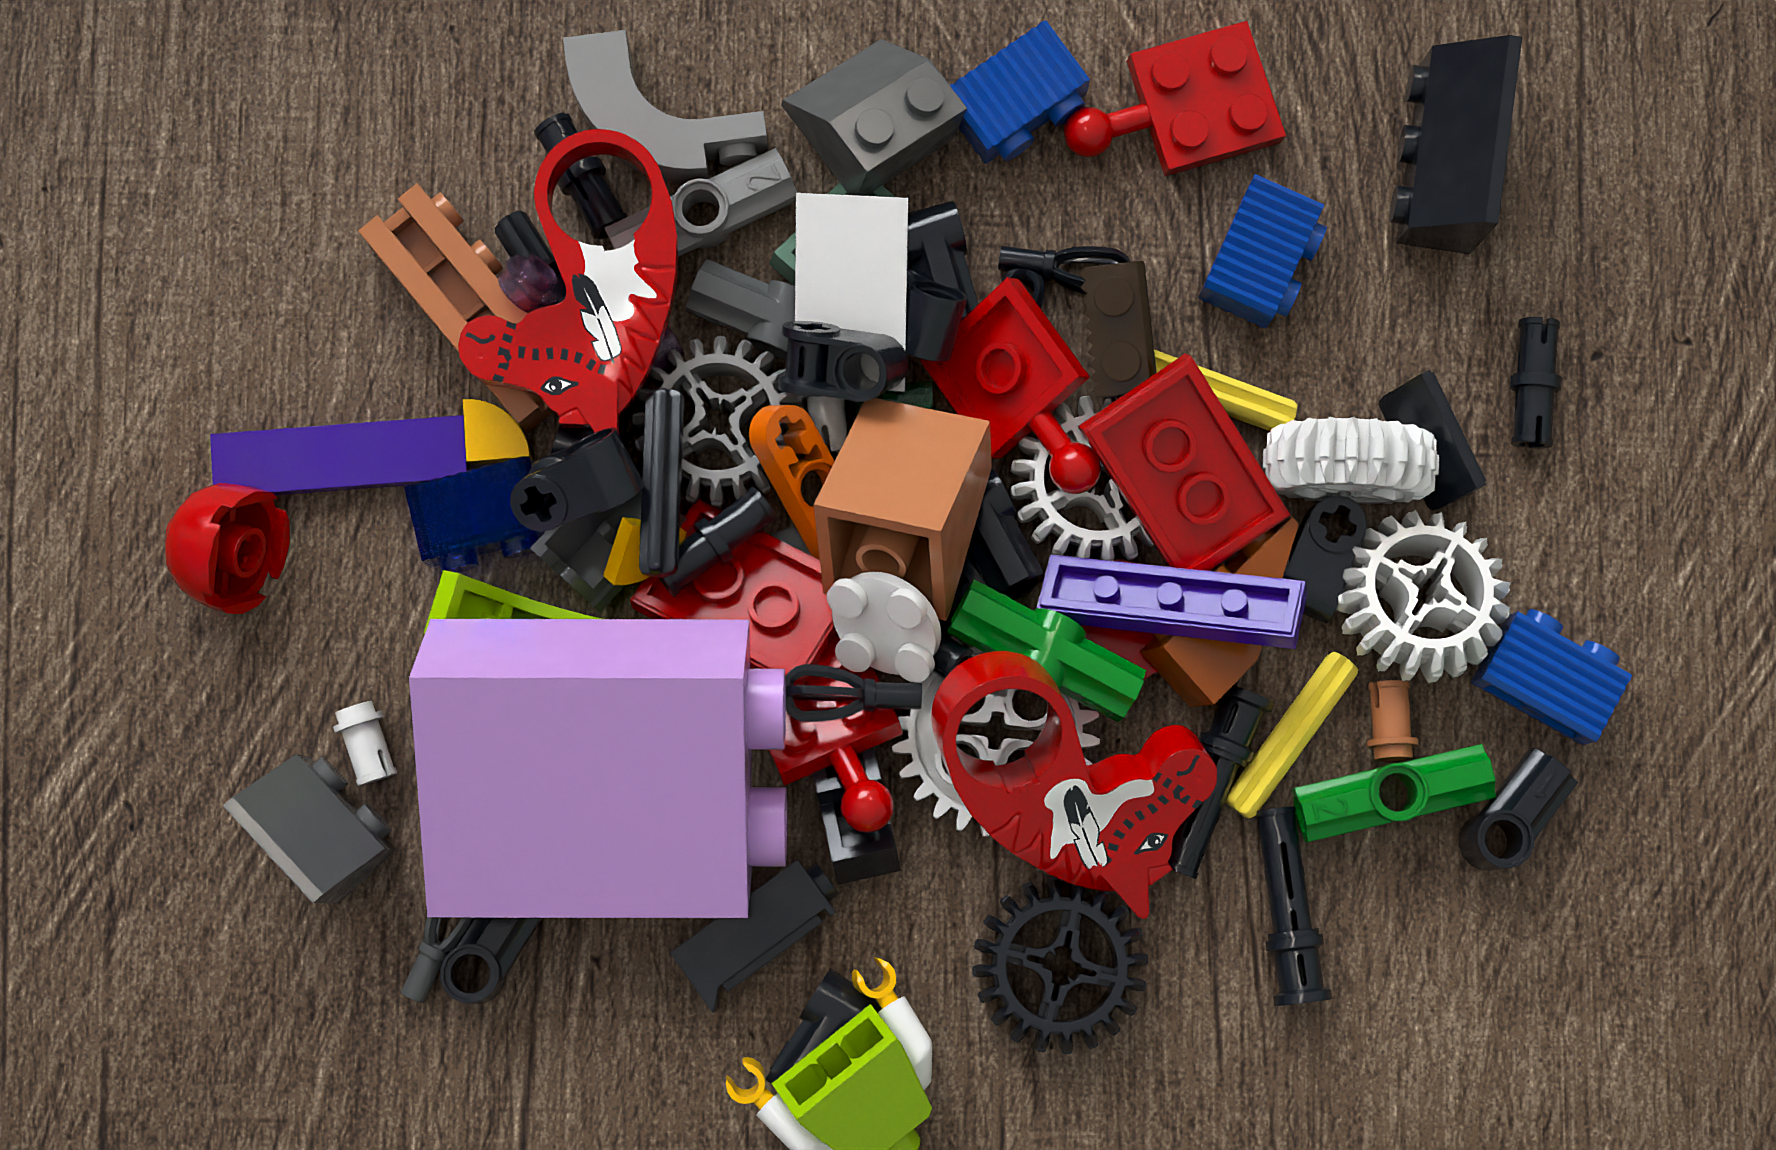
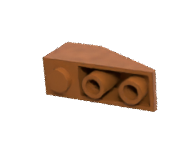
M1293 517L1284 519L1240 549L1241 551L1226 566L1221 562L1209 571L1282 579L1299 523ZM1152 633L1155 637L1140 652L1182 700L1192 708L1214 705L1256 663L1262 645Z

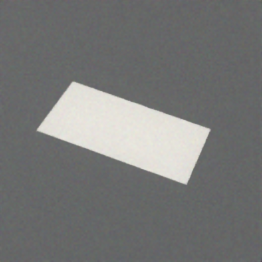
M796 193L795 321L823 322L842 329L885 334L895 338L906 352L908 198ZM862 353L861 368L864 374L870 380L878 382L880 372L876 360L870 355ZM905 378L898 386L888 391L905 392Z

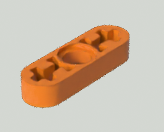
M769 405L763 407L755 414L750 424L749 440L751 447L811 556L820 560L814 505L810 506L804 501L801 494V483L804 476L809 471L814 470L819 475L823 486L835 461L812 418L803 408L796 405ZM779 423H787L789 428L783 435L786 445H777L775 440L781 433ZM796 454H805V458L798 459Z

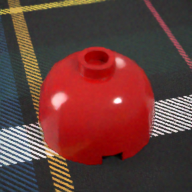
M217 483L192 493L176 510L166 529V565L176 585L198 603L227 614H244L259 606L267 596L257 592L264 585L268 572L272 578L279 579L285 566L290 545V521L285 510L275 507L273 500L278 498L272 492L228 483Z

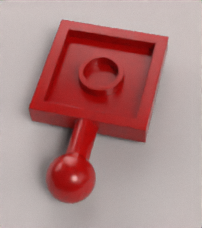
M1247 21L1130 53L1126 62L1140 104L1108 114L1095 107H1083L1073 112L1068 117L1064 126V138L1067 146L1075 154L1082 157L1098 156L1110 146L1113 138L1149 128L1164 176L1280 144L1286 137Z
M1007 277L961 321L950 360L931 361L921 358L920 362L958 415L990 421L991 459H1001L1027 434L1033 431L1052 457L1049 472L1054 484L1066 493H1084L1097 483L1101 474V462L1091 447L1083 443L1071 441L1052 412L1084 384L1090 376L1021 281Z
M836 632L816 665L839 668L851 672L863 680L867 678L880 682L872 667L869 666L863 672H853L845 668L838 661L835 648L841 639ZM809 676L804 684L810 686L854 688L845 682L816 676ZM793 700L796 707L803 711L830 710L847 706L854 702ZM874 708V712L861 710L850 717L826 722H800L790 717L786 712L785 749H767L783 785H788L833 765L845 789L841 800V812L847 824L861 832H874L889 822L894 809L891 793L880 782L869 780L857 754L903 734L900 721L894 709Z

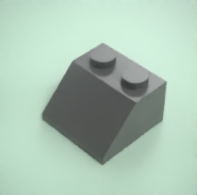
M880 39L783 99L781 104L847 193L857 196L868 195L951 142L967 110L965 104L930 59L883 39Z
M296 754L233 796L223 805L312 903H340L396 851L385 838L392 831L390 826L367 803H364L358 809L341 791L348 785L347 780L323 756L314 762L311 757Z

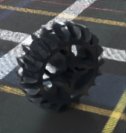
M1049 877L1046 884L1048 898L1039 899L1036 887L1032 882H1028L1022 885V892L1028 903L1026 906L1020 909L1015 900L1008 895L1000 899L1002 908L1011 915L1005 924L992 915L985 917L983 923L989 929L999 934L995 944L985 939L975 940L974 949L982 953H991L992 963L974 965L972 967V975L981 978L993 976L994 986L983 988L977 993V996L981 1003L990 1002L998 997L1001 998L1004 1004L996 1009L990 1017L995 1025L1004 1023L1012 1014L1019 1019L1011 1030L1010 1038L1019 1043L1031 1027L1037 1030L1034 1039V1049L1036 1051L1045 1052L1049 1045L1050 1034H1058L1060 1052L1062 1054H1071L1074 1046L1072 1033L1080 1032L1085 1045L1089 1049H1093L1098 1046V1039L1092 1026L1100 1022L1109 1034L1115 1036L1120 1032V1027L1109 1013L1117 1007L1127 1015L1133 1016L1137 1007L1132 1002L1121 998L1125 987L1135 991L1145 990L1146 981L1137 977H1128V966L1148 964V956L1144 953L1127 954L1125 945L1138 941L1143 935L1139 928H1131L1122 933L1117 929L1116 925L1126 919L1129 914L1126 906L1120 905L1114 908L1108 915L1101 911L1108 901L1110 895L1108 891L1098 890L1093 895L1090 903L1082 901L1086 888L1072 884L1069 897H1061L1059 878ZM1062 910L1059 926L1057 925L1055 934L1048 944L1039 948L1011 943L1018 930L1033 917L1047 911ZM1082 916L1094 923L1104 935L1111 952L1112 968L1094 964L1086 960L1081 954L1078 946L1080 930L1078 929ZM1068 931L1065 945L1068 948L1067 959L1076 962V966L1090 969L1092 973L1091 975H1085L1075 972L1071 978L1064 974L1065 982L1056 983L1054 995L1051 999L1054 983L1051 982L1052 972L1044 968L1043 964L1027 960V956L1034 955L1044 958L1048 952L1056 956L1054 948L1064 945ZM1006 962L1028 967L1039 976L1041 981L1039 999H1041L1038 1015L1031 1013L1023 1007L1013 994L1007 978ZM1091 983L1107 987L1100 1000L1086 1012L1072 1018L1057 1019L1060 1006H1063L1067 992L1074 985Z

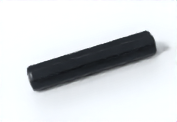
M667 388L655 389V391L647 394L645 400L642 477L645 487L642 490L639 569L643 575L656 578H665L676 574L679 559L684 397L681 392Z

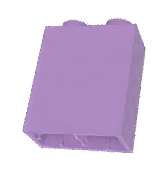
M430 619L409 676L427 917L748 918L752 867H786L787 788L752 787V749H785V669H750L749 620Z

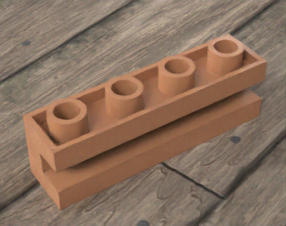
M416 183L398 198L403 207L389 219L383 222L377 215L358 230L372 250L458 353L460 333L463 327L471 320L491 315L503 318L511 323H519L528 313L538 309L520 286L512 293H509L495 275L504 268L480 239L470 246L456 230L464 220L441 192L430 199L419 184ZM486 385L526 434L553 413L547 404L536 395L520 390Z

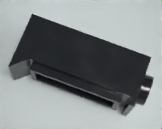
M797 859L750 894L748 918H717L670 952V954L714 1013L718 1008L722 985L729 992L824 922L819 916V913L826 909L830 916L834 915L837 911L829 901L839 895V893L817 863L806 870L800 860Z

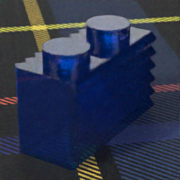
M523 456L518 459L496 463L491 466H483L479 469H471L467 472H459L455 475H447L443 478H436L404 487L421 561L430 568L439 566L441 574L443 570L458 573L477 567L479 565L477 556L502 550L503 558L510 559L535 553L530 548L546 531L530 530L520 524L513 515L510 506L511 492L518 481L528 475L534 465L533 460L529 456Z

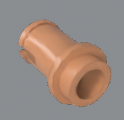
M1385 680L1368 684L1373 739L1366 741L1368 749L1373 750L1374 761L1397 762L1413 759L1412 748L1419 746L1418 738L1412 737L1409 681Z

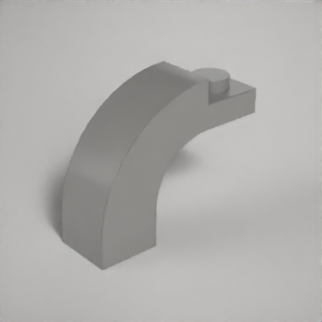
M626 30L563 38L569 80L579 108L589 128L617 131L641 143L657 162L664 182L683 185L687 181L697 178L710 179L708 160L719 159L722 165L737 166L757 157V154L769 151L763 111L704 119H682L663 113L652 106L642 96L635 84L632 52ZM615 156L619 161H621L631 169L643 174L635 165H633L629 161Z

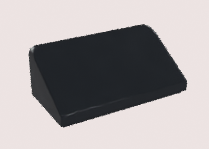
M1428 370L1387 393L1379 400V407L1386 421H1399L1403 425L1414 424L1432 433L1436 439L1437 455H1439V475H1435V491L1423 498L1431 511H1436L1463 499L1486 485V479L1434 372L1431 373Z

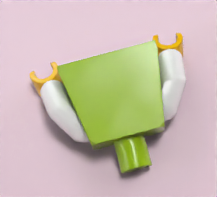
M874 957L875 962L883 971V981L874 989L867 988L858 970L854 969L852 971L854 987L860 993L875 998L882 1009L877 1013L870 1004L772 1083L778 1092L775 1096L765 1087L766 1076L764 1068L754 1058L744 1057L742 1059L743 1065L758 1079L754 1087L741 1089L728 1075L726 1076V1088L730 1097L738 1103H754L760 1109L756 1116L789 1150H918L920 1137L914 1128L926 1120L932 1110L931 1104L924 1092L931 1083L932 1041L906 997L898 999L893 989L896 984V973L888 962Z

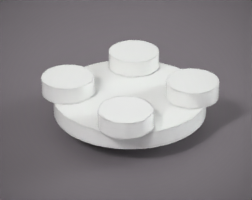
M883 572L860 573L850 579H839L832 585L827 592V602L832 609L833 623L841 639L835 648L838 661L845 668L853 672H863L870 666L885 673L900 675L910 682L920 683L925 681L934 669L935 662L933 656L941 642L940 622L927 598L907 581Z

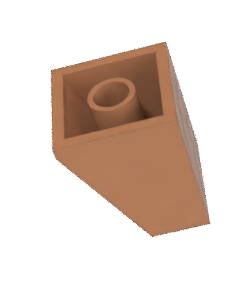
M877 398L864 401L814 503L823 594L827 595L828 590L839 579H850L864 572L888 573L907 581L917 588L931 603L938 619L947 621L992 468L990 421Z

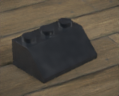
M1505 35L1433 45L1420 65H1412L1408 76L1405 100L1409 103H1415L1412 125L1403 126L1397 154L1398 162L1407 163L1404 186H1395L1389 213V221L1398 224L1396 244L1470 255L1498 225L1522 45L1521 36Z

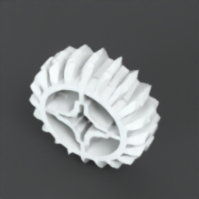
M1089 396L1080 397L1078 402L1079 417L1075 418L1064 402L1054 410L1055 418L1072 442L1083 443L1091 447L1078 428L1080 424L1095 415L1091 398ZM1106 397L1102 409L1116 401V398ZM1025 436L1019 442L1018 447L1023 453L1033 458V460H1013L1011 472L1017 476L1029 478V481L1013 485L1010 495L1011 498L1017 500H1032L1031 504L1024 506L1018 511L1017 517L1020 523L1029 522L1037 517L1041 519L1043 523L1034 530L1031 539L1036 544L1044 541L1052 532L1059 539L1054 544L1051 555L1063 556L1070 543L1078 546L1075 557L1089 558L1090 549L1094 548L1098 549L1099 560L1114 561L1113 546L1118 545L1122 555L1128 561L1135 559L1138 555V549L1133 539L1134 536L1149 547L1154 546L1136 517L1128 523L1126 522L1121 511L1123 504L1120 500L1119 490L1112 479L1107 483L1104 495L1100 496L1094 495L1095 487L1091 493L1086 491L1080 494H1070L1059 488L1046 493L1044 469L1045 463L1050 456L1042 443L1033 437ZM1101 463V470L1106 472V474L1109 476V474L1107 473V471ZM1085 506L1094 511L1101 523L1105 522L1108 530L1094 531L1080 528L1064 519L1057 510Z
M1307 418L1305 421L1291 420L1286 424H1279L1271 429V432L1267 434V446L1263 449V469H1266L1265 475L1278 495H1285L1288 498L1322 501L1327 497L1340 495L1349 497L1358 504L1409 503L1412 500H1420L1435 491V475H1439V455H1437L1434 435L1414 424L1403 425L1399 421H1380L1377 418Z
M1416 510L1406 514L1402 520V525L1391 515L1381 521L1378 526V532L1372 528L1366 529L1360 547L1354 546L1352 549L1356 556L1351 568L1344 569L1342 578L1347 582L1344 590L1345 592L1338 596L1336 611L1353 614L1342 625V634L1353 635L1361 633L1363 639L1356 647L1357 655L1368 654L1372 648L1382 655L1376 665L1378 672L1386 671L1393 662L1400 664L1402 681L1411 680L1419 667L1428 684L1436 682L1442 676L1443 669L1452 678L1458 677L1467 669V662L1473 665L1481 663L1488 655L1486 646H1495L1503 635L1502 630L1497 624H1502L1509 617L1510 607L1499 600L1509 593L1510 583L1492 578L1502 568V559L1491 558L1485 560L1482 557L1481 553L1488 545L1487 538L1476 539L1473 544L1463 538L1467 533L1466 522L1458 523L1450 531L1444 528L1442 512L1433 514L1426 526ZM1411 555L1431 559L1430 563L1423 566H1414L1403 560L1396 564L1390 560L1400 556ZM1450 573L1459 581L1465 596L1454 588ZM1430 578L1432 583L1426 592L1428 595L1426 601L1419 611L1413 615L1412 611L1418 602L1416 598L1418 592ZM1376 588L1379 589L1378 596L1391 605L1394 611V622L1383 611L1377 597ZM1420 627H1431L1442 633L1447 628L1456 633L1454 636L1442 639H1427L1412 634L1415 629Z

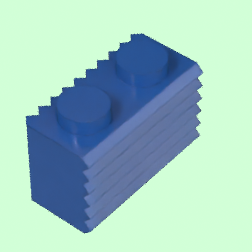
M1046 20L1041 21L1037 27L1031 28L1026 34L1021 35L1016 41L1011 42L1006 48L1001 49L996 55L991 56L986 62L979 64L974 70L969 71L964 77L959 78L954 84L950 85L967 107L959 130L965 135L967 141L985 164L999 155L1007 162L1017 157L1034 142L1035 138L1031 134L1033 131L1049 120L1056 127L1067 121L1073 112L1083 108L1086 103L1082 97L1087 94L1090 79Z
M1254 174L1198 298L1203 302L1210 303L1214 307L1223 309L1225 312L1233 313L1236 317L1255 323L1262 328L1268 327L1276 313L1287 317L1302 285V282L1292 278L1301 257L1312 261L1327 229V226L1317 222L1324 204Z
M1529 609L1526 615L1519 611L1510 614L1500 627L1503 634L1501 639L1495 646L1489 647L1488 655L1480 663L1470 683L1481 688L1486 693L1492 694L1508 705L1515 707L1517 710L1526 713L1540 723L1549 726L1551 729L1560 732L1563 736L1571 738L1576 743L1585 745L1596 742L1607 725L1608 719L1613 714L1615 706L1619 703L1620 696L1624 693L1632 674L1617 666L1620 657L1607 647L1589 640H1585L1583 646H1580L1560 635L1564 626L1543 612Z

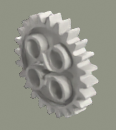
M955 636L950 637L962 645V643ZM974 646L971 648L974 650V653L971 655L973 657L985 653ZM931 672L925 681L920 682L922 683L921 710L910 709V716L898 717L902 731L908 732V739L893 745L892 752L901 755H911L913 762L899 772L901 779L920 776L923 781L913 798L919 801L934 794L939 800L934 808L933 817L938 819L952 808L958 811L956 830L962 831L972 816L955 790L950 776L942 766V757L933 733L931 712L936 692L944 679ZM1018 689L1000 690L985 696L982 708L974 714L964 715L960 724L983 727L987 726L991 716L996 715L1002 717L1001 724L1005 729L1042 731L1047 719L1048 702L1046 714L1042 718L1028 721L1019 717L1012 706L1013 694ZM1061 693L1071 710L1081 748H1091L1099 745V738L1083 733V725L1099 717L1098 712L1080 710L1078 701ZM966 734L956 736V744L968 745L975 751L978 759L993 760L995 765L1006 764L1011 753L1017 750H1025L1033 744V742L1028 740L1007 738L1001 742L999 750H993L988 748L989 742L985 736ZM1084 758L1086 765H1092L1089 760ZM980 825L982 837H988L989 834Z

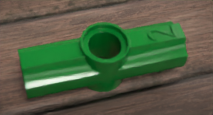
M975 579L968 586L946 631L985 653L1009 651L1032 658L1049 672L1061 693L1116 722L1124 719L1144 683L1145 669L1086 639L1085 630L1074 620L1049 609L1037 608L1033 611Z
M1477 744L1294 787L1291 791L1293 806H1296L1295 817L1297 825L1302 833L1304 842L1308 843L1496 798V780L1490 758L1487 756L1483 745ZM1388 775L1399 778L1407 789L1406 803L1396 812L1388 809L1379 797L1381 782Z

